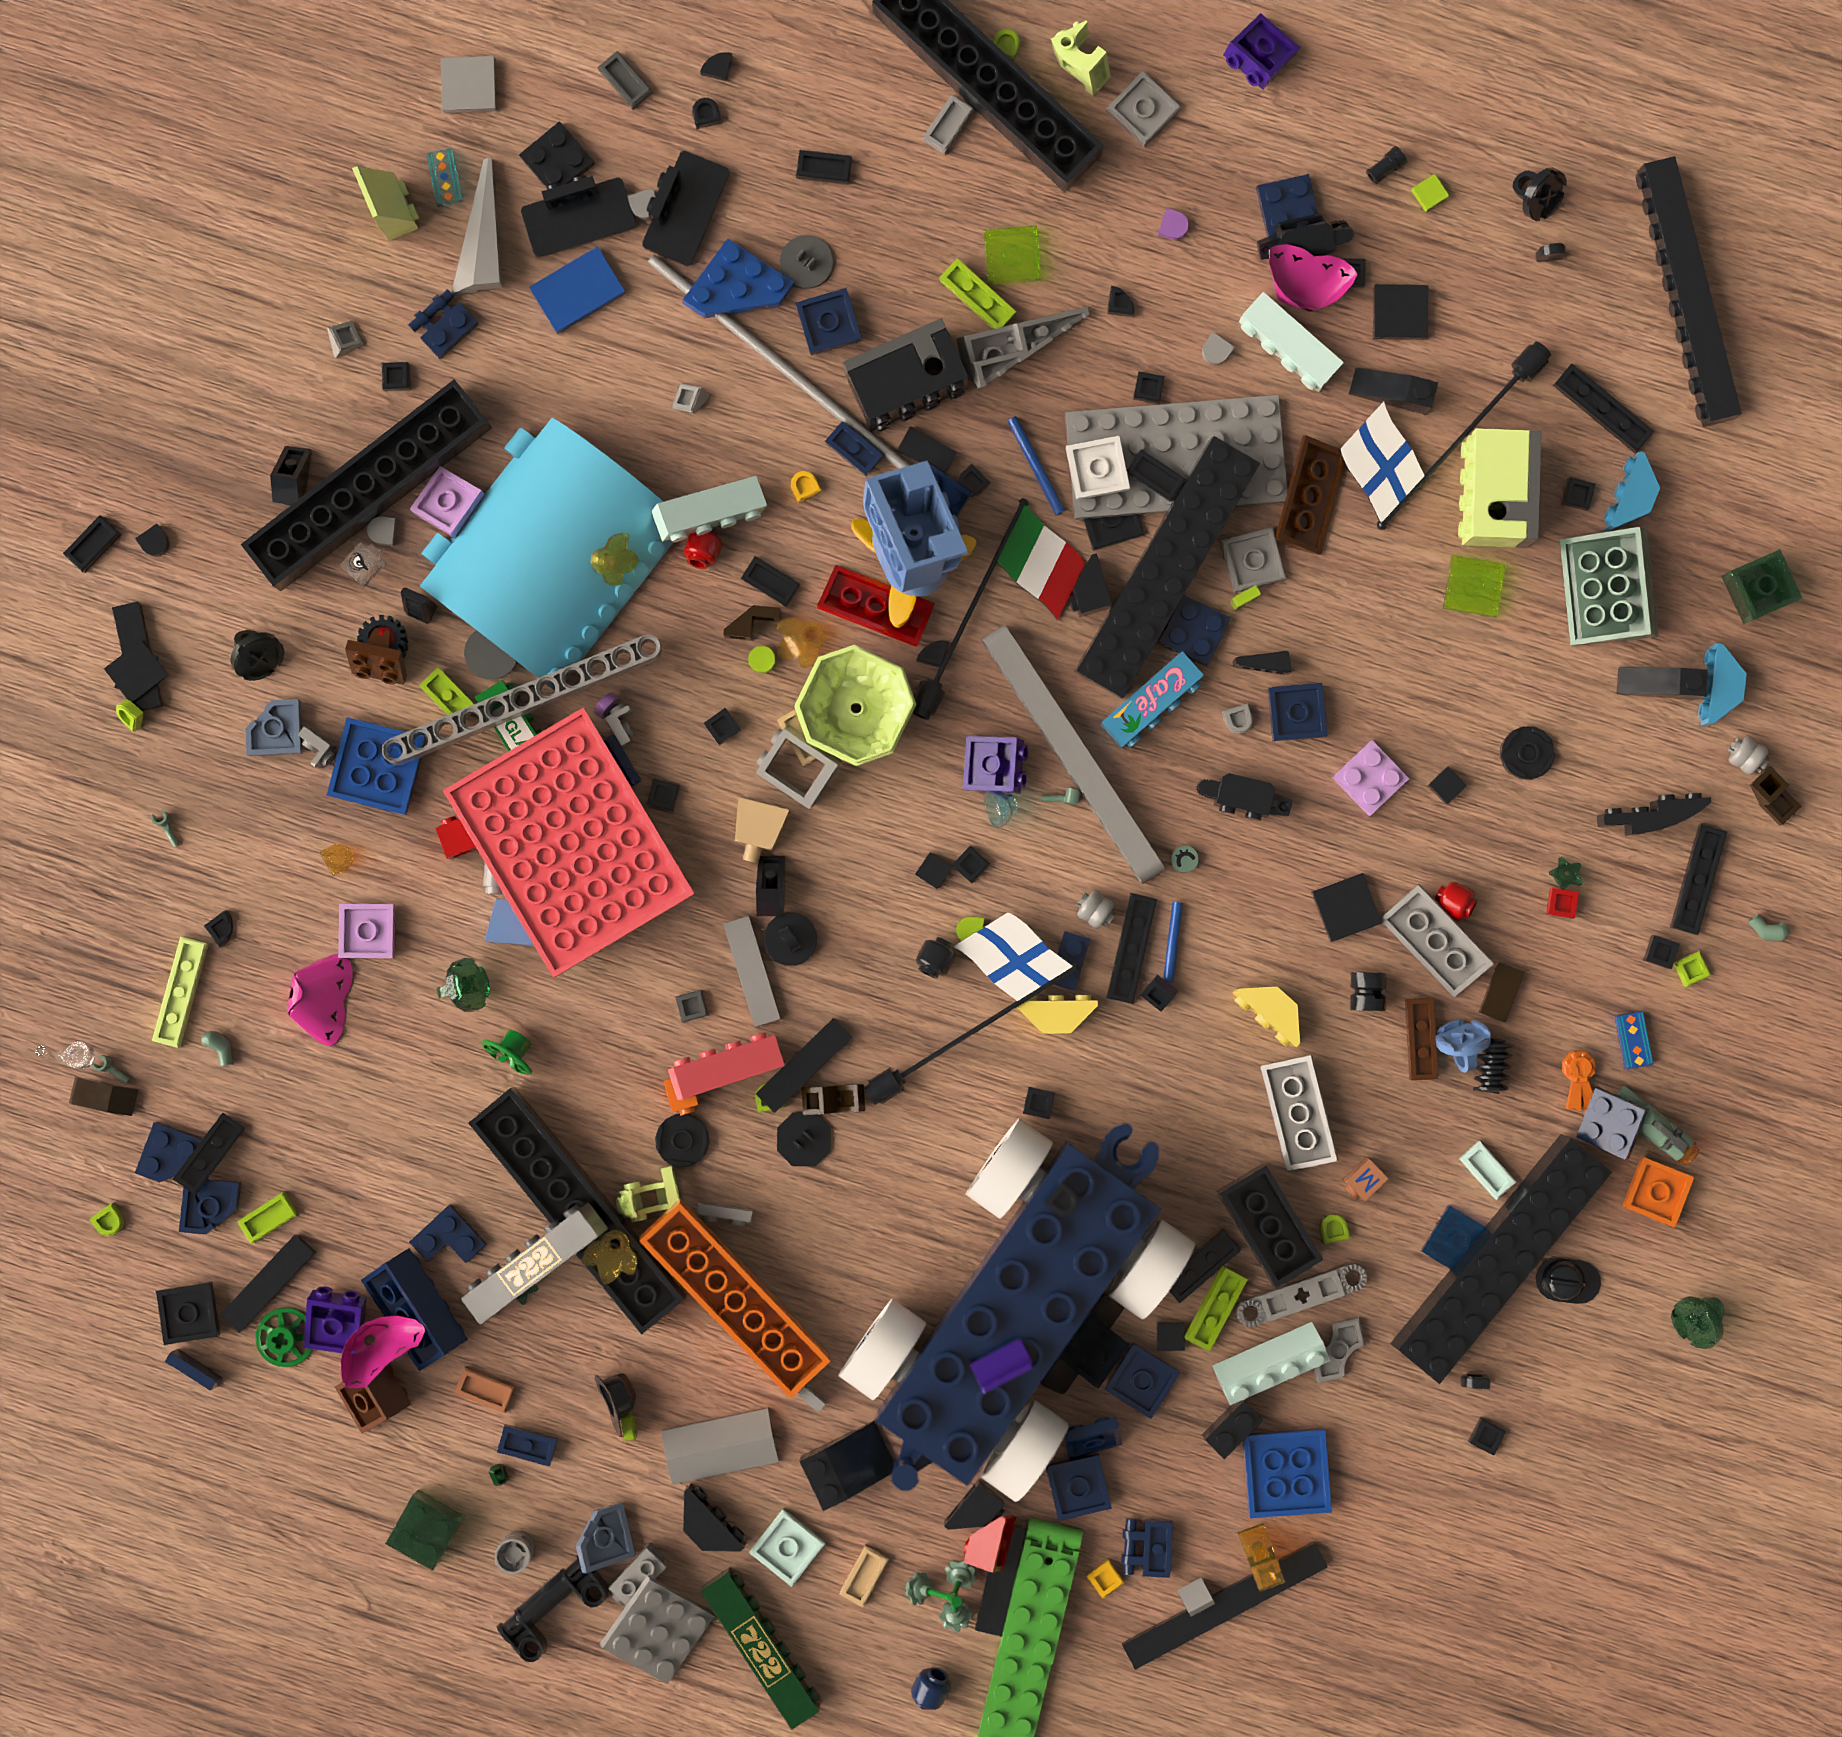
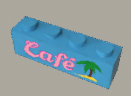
M1182 651L1102 721L1100 726L1121 749L1125 745L1131 748L1142 738L1139 733L1147 727L1151 730L1162 720L1159 717L1161 713L1166 709L1172 712L1182 703L1179 698L1186 691L1191 695L1202 685L1199 680L1204 675Z

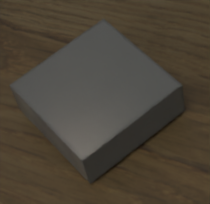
M702 990L675 997L682 1023L709 1016Z

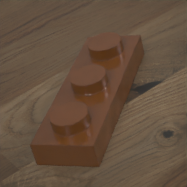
M1434 998L1405 999L1409 1080L1438 1079Z

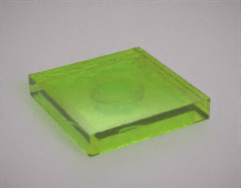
M1037 225L984 230L988 285L1041 280Z
M1452 555L1443 609L1496 618L1506 564Z

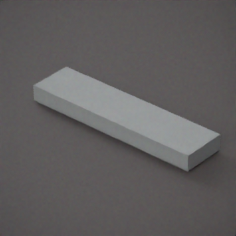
M750 916L724 923V929L754 1027L781 1019Z

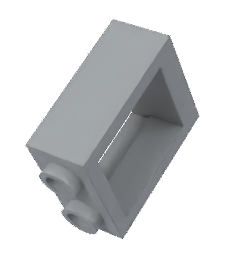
M790 725L783 730L779 728L771 739L774 745L770 751L767 752L765 750L756 764L760 767L756 774L810 809L816 804L843 761L807 743L805 735ZM787 739L825 764L806 794L769 770L770 765Z

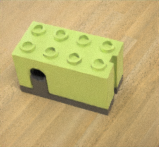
M1476 428L1472 435H1469L1465 442H1462L1461 458H1465V468H1462L1460 472V484L1464 485V495L1460 496L1459 510L1463 511V522H1460L1458 527V536L1462 538V545L1527 548L1538 539L1542 431L1529 432V430ZM1489 511L1495 514L1496 519L1490 516Z

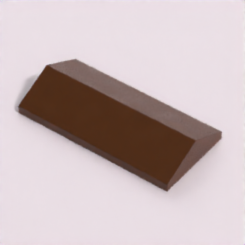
M1303 435L1275 539L1290 548L1321 555L1345 468V462L1340 449Z

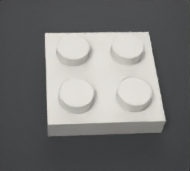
M1119 436L1066 446L1076 500L1128 491L1130 489Z

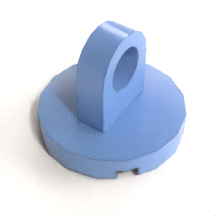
M1455 1020L1444 1024L1437 1030V1048L1447 1055H1452L1458 1069L1464 1073L1476 1069L1477 1054L1487 1049L1491 1044L1490 1029L1479 1021L1471 1020L1470 1024L1464 1023V1020Z

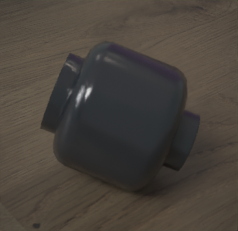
M937 937L936 940H926L916 957V963L919 965L918 970L934 979H938L939 976H946L956 957L955 952L950 949L952 944L940 937Z

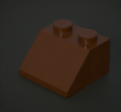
M390 1364L385 1366L367 1387L346 1388L343 1382L335 1386L336 1391L361 1433L381 1424L411 1405L407 1391L398 1382ZM355 1380V1382H353V1383H351V1384H354V1383H363V1382H360V1381H358V1380Z

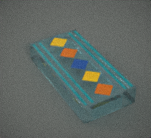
M449 148L426 153L437 207L464 202L454 150Z

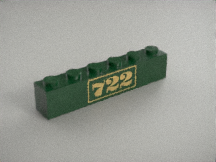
M729 1567L702 1585L700 1592L790 1729L793 1730L819 1712L821 1698L813 1686L809 1688L804 1681L806 1675L798 1663L794 1665L789 1658L791 1653L783 1640L779 1642L773 1634L776 1630L768 1617L764 1619L758 1611L760 1605L757 1599L752 1594L748 1596L743 1588L745 1582L737 1571L733 1573Z

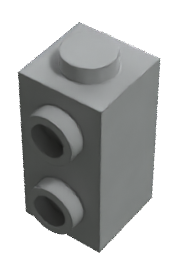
M648 1543L611 1583L608 1588L612 1591L610 1593L611 1597L618 1604L622 1605L624 1603L627 1605L647 1575L656 1579L667 1567L669 1561Z

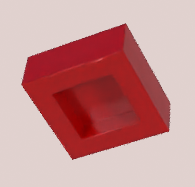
M1550 888L1546 915L1575 919L1579 892Z

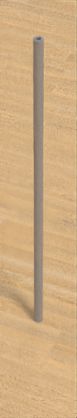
M655 254L651 256L648 263L687 294L692 285ZM728 314L715 315L714 318L837 419L848 425L898 469L910 466L907 461Z

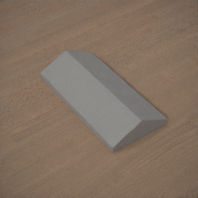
M1420 884L1400 898L1380 918L1384 925L1453 997L1457 996L1495 963Z
M1313 1055L1290 1058L1260 1066L1286 1170L1291 1171L1339 1161Z
M768 1408L662 1430L665 1459L672 1485L779 1462Z

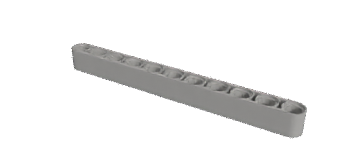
M1003 625L981 639L994 662L1140 883H1145L1165 870L1153 848L1007 627Z
M649 634L628 641L390 738L383 744L382 754L386 760L394 765L408 763L655 662L661 656L660 642L655 636ZM645 643H654L656 651L651 655L642 653V646ZM624 652L630 654L631 661L627 665L617 663L616 660L619 654ZM594 664H605L606 671L599 676L592 674L591 670ZM571 673H578L581 676L580 682L575 686H570L566 682L568 675ZM547 683L554 684L555 692L551 696L542 695L541 689L543 685ZM520 694L530 695V702L526 706L521 707L516 704V698ZM495 704H502L505 708L504 713L499 717L491 715V708ZM471 714L479 716V723L475 727L466 726V718ZM447 724L453 725V734L447 738L442 737L440 734L441 728ZM419 735H427L428 744L423 748L415 746V740ZM395 745H401L403 749L402 755L399 758H391L390 749Z

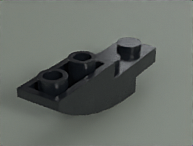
M1702 793L1685 794V799H1675V794L1659 795L1658 800L1650 802V812L1649 807L1632 808V813H1622V808L1605 809V814L1597 816V826L1624 825L1625 836L1661 830L1685 821L1699 813L1711 803V797L1702 798Z

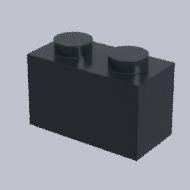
M1242 1400L1232 1404L1202 1436L1225 1460L1263 1420Z

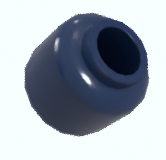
M937 1667L926 1668L917 1676L911 1688V1695L917 1706L921 1709L936 1710L941 1708L951 1690V1683L943 1670Z

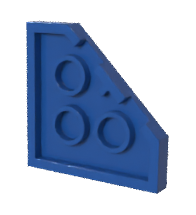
M727 238L683 298L682 304L703 318L715 317L716 314L729 312L731 314L748 312L760 307H779L793 288L794 282Z

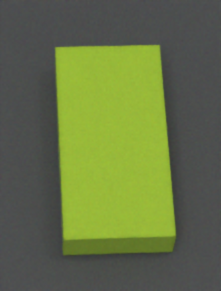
M284 1191L238 1220L237 1223L249 1242L254 1244L299 1213Z

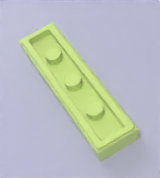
M180 937L152 1041L181 1048L209 943Z

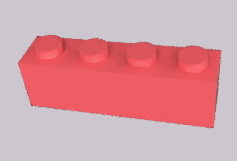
M764 1032L750 1037L751 1043L741 1045L739 1040L725 1045L726 1051L717 1054L715 1049L699 1053L701 1059L692 1062L690 1057L674 1061L675 1067L668 1069L677 1100H682L785 1066L775 1035L767 1037Z

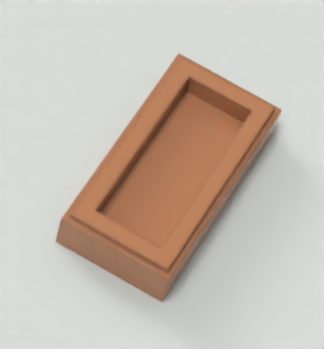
M465 1367L454 1394L505 1413L516 1386Z

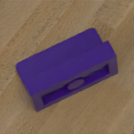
M1020 1338L970 1363L983 1394L1034 1368L1033 1362Z

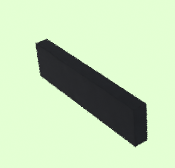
M1572 363L1553 384L1557 390L1634 453L1638 452L1654 432Z
M137 601L112 607L122 654L140 640L151 651L141 603ZM159 684L133 704L141 711L163 707Z
M1703 824L1698 826L1670 928L1693 935L1699 934L1727 831Z
M1130 893L1106 998L1133 1004L1157 899Z
M833 1018L756 1095L775 1113L852 1036Z
M295 1234L220 1315L239 1333L242 1332L309 1261L316 1251L298 1234Z
M1014 1526L1004 1570L993 1573L987 1572L975 1631L1002 1637L1026 1527Z

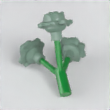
M952 1560L950 1565L945 1567V1572L947 1573L946 1580L949 1583L953 1582L954 1586L953 1591L948 1594L933 1590L932 1582L928 1579L927 1573L922 1572L920 1574L916 1572L906 1584V1596L910 1598L911 1604L922 1605L925 1599L931 1596L946 1599L949 1603L943 1604V1611L939 1615L940 1620L944 1621L943 1627L945 1629H952L955 1632H959L961 1627L964 1629L968 1628L969 1620L973 1613L968 1610V1603H962V1599L958 1596V1591L961 1587L970 1588L972 1583L976 1582L975 1567L964 1563V1560Z

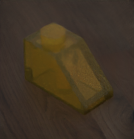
M1264 1523L1239 1531L1238 1534L1259 1592L1285 1583Z

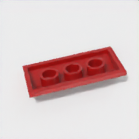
M835 565L817 604V609L917 647L924 634L935 603L917 596L909 620L903 626L896 628L891 623L889 617L891 586Z

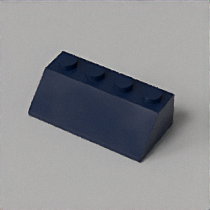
M410 1248L361 1279L384 1317L402 1316L414 1319L424 1326L425 1332L419 1345L407 1351L419 1371L468 1340L462 1326L457 1323L449 1310L448 1304L441 1298L434 1282L427 1276L420 1265L418 1257L412 1253ZM419 1332L414 1335V1342H415L416 1336L419 1334Z

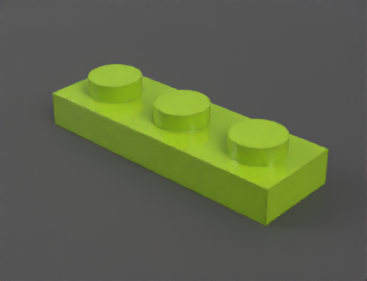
M958 258L939 277L940 282L992 329L1006 326L1016 315V311Z
M1222 1265L1184 1338L1210 1352L1248 1279Z

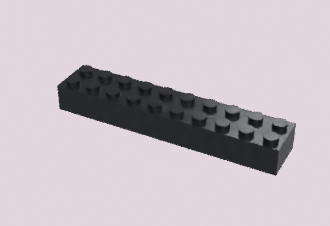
M948 0L872 1V14L1064 193L1100 158L1104 145Z
M454 379L240 545L272 586L279 591H283L368 525L372 519L381 515L434 474L440 466L443 467L492 429V426Z
M1216 436L1209 439L1074 670L1075 673L1119 699L1125 696L1261 463Z
M516 1087L508 1089L468 1123L550 1224L556 1219L560 1223L567 1219L564 1213L576 1204L581 1208L588 1202L608 1229L578 1251L576 1255L641 1335L686 1298L687 1295L659 1261L639 1241L640 1238Z
M1560 1134L1390 1344L1440 1384L1612 1172L1572 1138Z

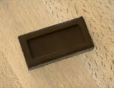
M1498 962L1479 1013L1501 1022H1506L1525 972Z

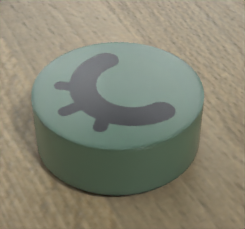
M1180 846L1171 855V864L1178 872H1190L1198 864V854L1190 846Z

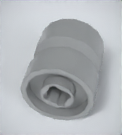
M521 1531L511 1532L505 1536L497 1547L494 1556L499 1570L505 1574L514 1575L526 1569L536 1550L531 1536Z

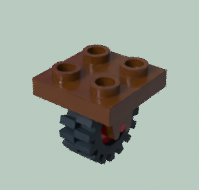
M379 615V620H375L373 616L370 618V624L365 621L363 623L364 629L359 628L357 641H347L345 651L351 673L361 679L374 678L390 685L396 683L404 685L407 673L403 659L406 656L405 651H408V639L403 625L401 626V622L398 619L394 622L392 616L388 615L387 620L384 619V615Z

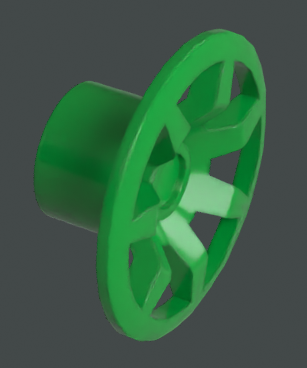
M509 1029L499 1044L487 1039L481 1041L482 1047L493 1058L496 1059V1054H501L497 1059L499 1062L503 1063L508 1059L510 1060V1067L514 1071L524 1075L532 1073L528 1064L522 1060L531 1046V1042L519 1032Z
M278 1308L264 1316L258 1324L255 1339L258 1351L266 1361L279 1367H291L301 1363L309 1356L312 1349L307 1348L302 1355L296 1346L297 1341H304V1334H297L295 1330L302 1320L305 1322L306 1315L293 1308ZM283 1313H292L299 1318L289 1326L286 1325ZM278 1314V1326L276 1328L265 1324L270 1317ZM262 1329L268 1332L266 1344L262 1345L261 1341ZM265 1349H269L272 1353L277 1354V1360L270 1357ZM289 1351L298 1357V1359L293 1361H282L285 1353Z

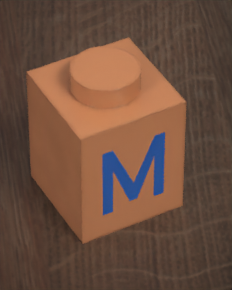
M1365 1157L1342 1180L1347 1184L1344 1188L1345 1191L1354 1200L1359 1197L1361 1200L1366 1201L1388 1178L1370 1159Z

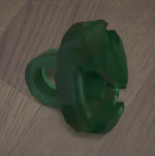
M462 958L451 963L447 970L446 985L436 988L439 999L450 997L455 1006L464 1012H474L482 1009L487 1004L485 1003L486 998L490 995V983L486 971L482 966L478 967L474 963L477 961L472 958Z
M1689 1296L1682 1298L1674 1305V1309L1671 1312L1673 1326L1683 1339L1687 1338L1691 1341L1690 1344L1692 1346L1708 1349L1715 1346L1722 1339L1724 1333L1722 1323L1724 1308L1722 1302L1717 1297H1704L1700 1299Z

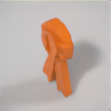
M1572 1050L1562 1060V1072L1571 1081L1566 1108L1568 1110L1575 1109L1580 1112L1582 1099L1584 1112L1586 1113L1593 1095L1588 1080L1595 1074L1596 1061L1585 1050Z

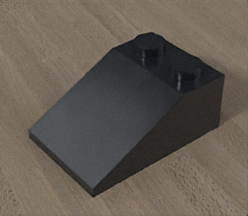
M874 1420L802 1455L799 1461L823 1511L848 1500L891 1475L894 1467L892 1456Z

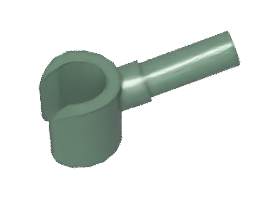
M1067 788L1065 796L1042 795V802H1064L1075 805L1079 802L1081 792L1076 789Z
M161 810L164 814V819L159 822L158 818L152 814V822L164 830L172 846L179 845L171 830V815Z
M98 1055L104 1060L102 1067L95 1063L91 1064L94 1070L109 1072L124 1083L130 1080L128 1076L113 1066V1061L108 1056Z

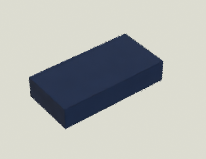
M179 1349L170 1352L164 1361L210 1391L218 1387L223 1379L222 1376Z

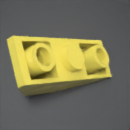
M1241 988L1233 991V994L1237 997L1234 1001L1245 1011L1250 1008L1257 1014L1254 1019L1265 1029H1268L1270 1026L1276 1031L1277 1035L1275 1038L1285 1047L1289 1045L1297 1047L1300 1044L1298 1005L1280 988Z
M1049 995L1048 1001H1037V996H1034L1016 1008L1043 1034L1072 1033L1098 1006V1000L1091 1001V995H1075V1001H1064V995Z

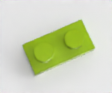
M439 667L419 685L447 715L474 705L465 693Z

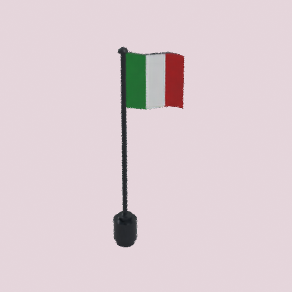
M1025 498L1018 501L1020 505L934 680L928 678L927 682L921 681L914 694L916 706L912 714L922 719L929 720L931 715H935L945 694V691L941 689L943 685L939 683V680L997 563L1019 586L1043 603L1056 620H1058L1085 565L1081 556L1072 546L1044 526L1027 507L1028 501Z

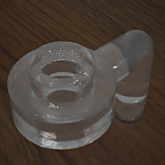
M80 1041L72 1043L66 1051H56L45 1046H38L36 1049L37 1056L54 1062H66L69 1067L77 1070L87 1069L93 1063L95 1057L92 1046Z

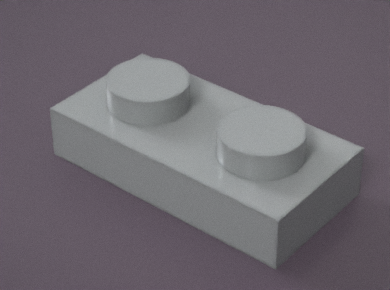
M701 1201L698 1203L697 1214L703 1215L702 1220L718 1222L719 1218L730 1219L729 1224L745 1226L746 1222H751L754 1209Z

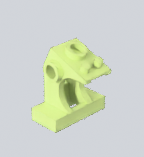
M1086 20L1082 23L1077 21L1073 24L1074 27L1057 33L1051 39L1052 46L1060 67L1085 85V90L1094 97L1111 78L1107 52L1099 46L1092 54H1085L1079 50L1081 44L1090 35V32L1088 31V22Z
M672 1165L661 1168L663 1177L661 1182L640 1186L638 1181L623 1185L624 1190L618 1191V1198H616V1207L619 1214H622L623 1218H631V1222H637L647 1219V1213L669 1209L678 1201L680 1195ZM656 1189L659 1204L643 1208L640 1193Z

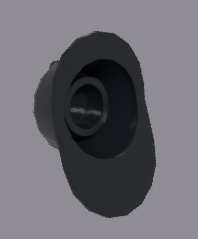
M1551 1258L1543 1262L1536 1273V1285L1540 1293L1553 1301L1574 1304L1587 1303L1594 1299L1601 1286V1279L1597 1269L1590 1263L1581 1260Z
M623 1373L604 1380L596 1375L595 1382L607 1405L613 1426L618 1436L622 1437L620 1420L633 1409L636 1403L634 1388Z

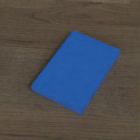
M598 246L529 287L557 334L626 294Z

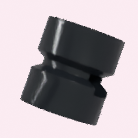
M1351 972L1350 987L1354 989V993L1350 995V1010L1386 1011V996L1382 994V990L1386 988V973Z

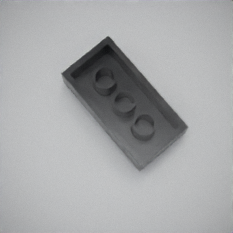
M1262 1163L1216 1191L1275 1288H1278L1323 1260L1267 1165Z

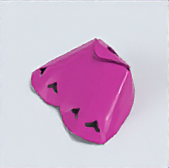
M1288 244L1271 247L1269 252V265L1277 299L1280 302L1308 312L1312 310L1319 311L1340 299L1353 285L1357 277L1353 267L1338 257L1330 255L1314 257L1307 250ZM1283 252V255H1281L1279 259H1277V257L1274 256V253L1279 254ZM1294 254L1296 255V257H1301L1303 259L1294 262V257L1292 255ZM1323 263H1325V264H1327V265L1332 264L1333 266L1329 267V268L1326 270L1325 267H1324L1322 264H1323ZM1340 269H1343L1344 273L1349 274V276L1342 277Z
M338 954L322 958L298 970L291 980L288 1002L289 1016L315 1040L328 1046H333L343 1032L346 1015L343 1000L349 992L352 983L353 970L349 958H338ZM340 960H342L341 965L344 967V970L337 966ZM344 979V981L341 983V989L339 990V987L336 983ZM335 1011H337L335 1016L336 1022L330 1017ZM331 1031H334V1032L330 1035V1039L327 1040V1036H326L325 1033H329V1032H331Z
M402 1316L380 1317L361 1325L347 1340L342 1352L340 1362L341 1378L346 1388L367 1387L389 1362L419 1345L425 1332L424 1326L414 1319ZM419 1332V1334L416 1336V1340H415V1342H414V1335ZM369 1334L375 1337L372 1345L364 1343V1338ZM355 1380H358V1381H360V1382H363V1383H354V1384H351V1383L355 1382Z

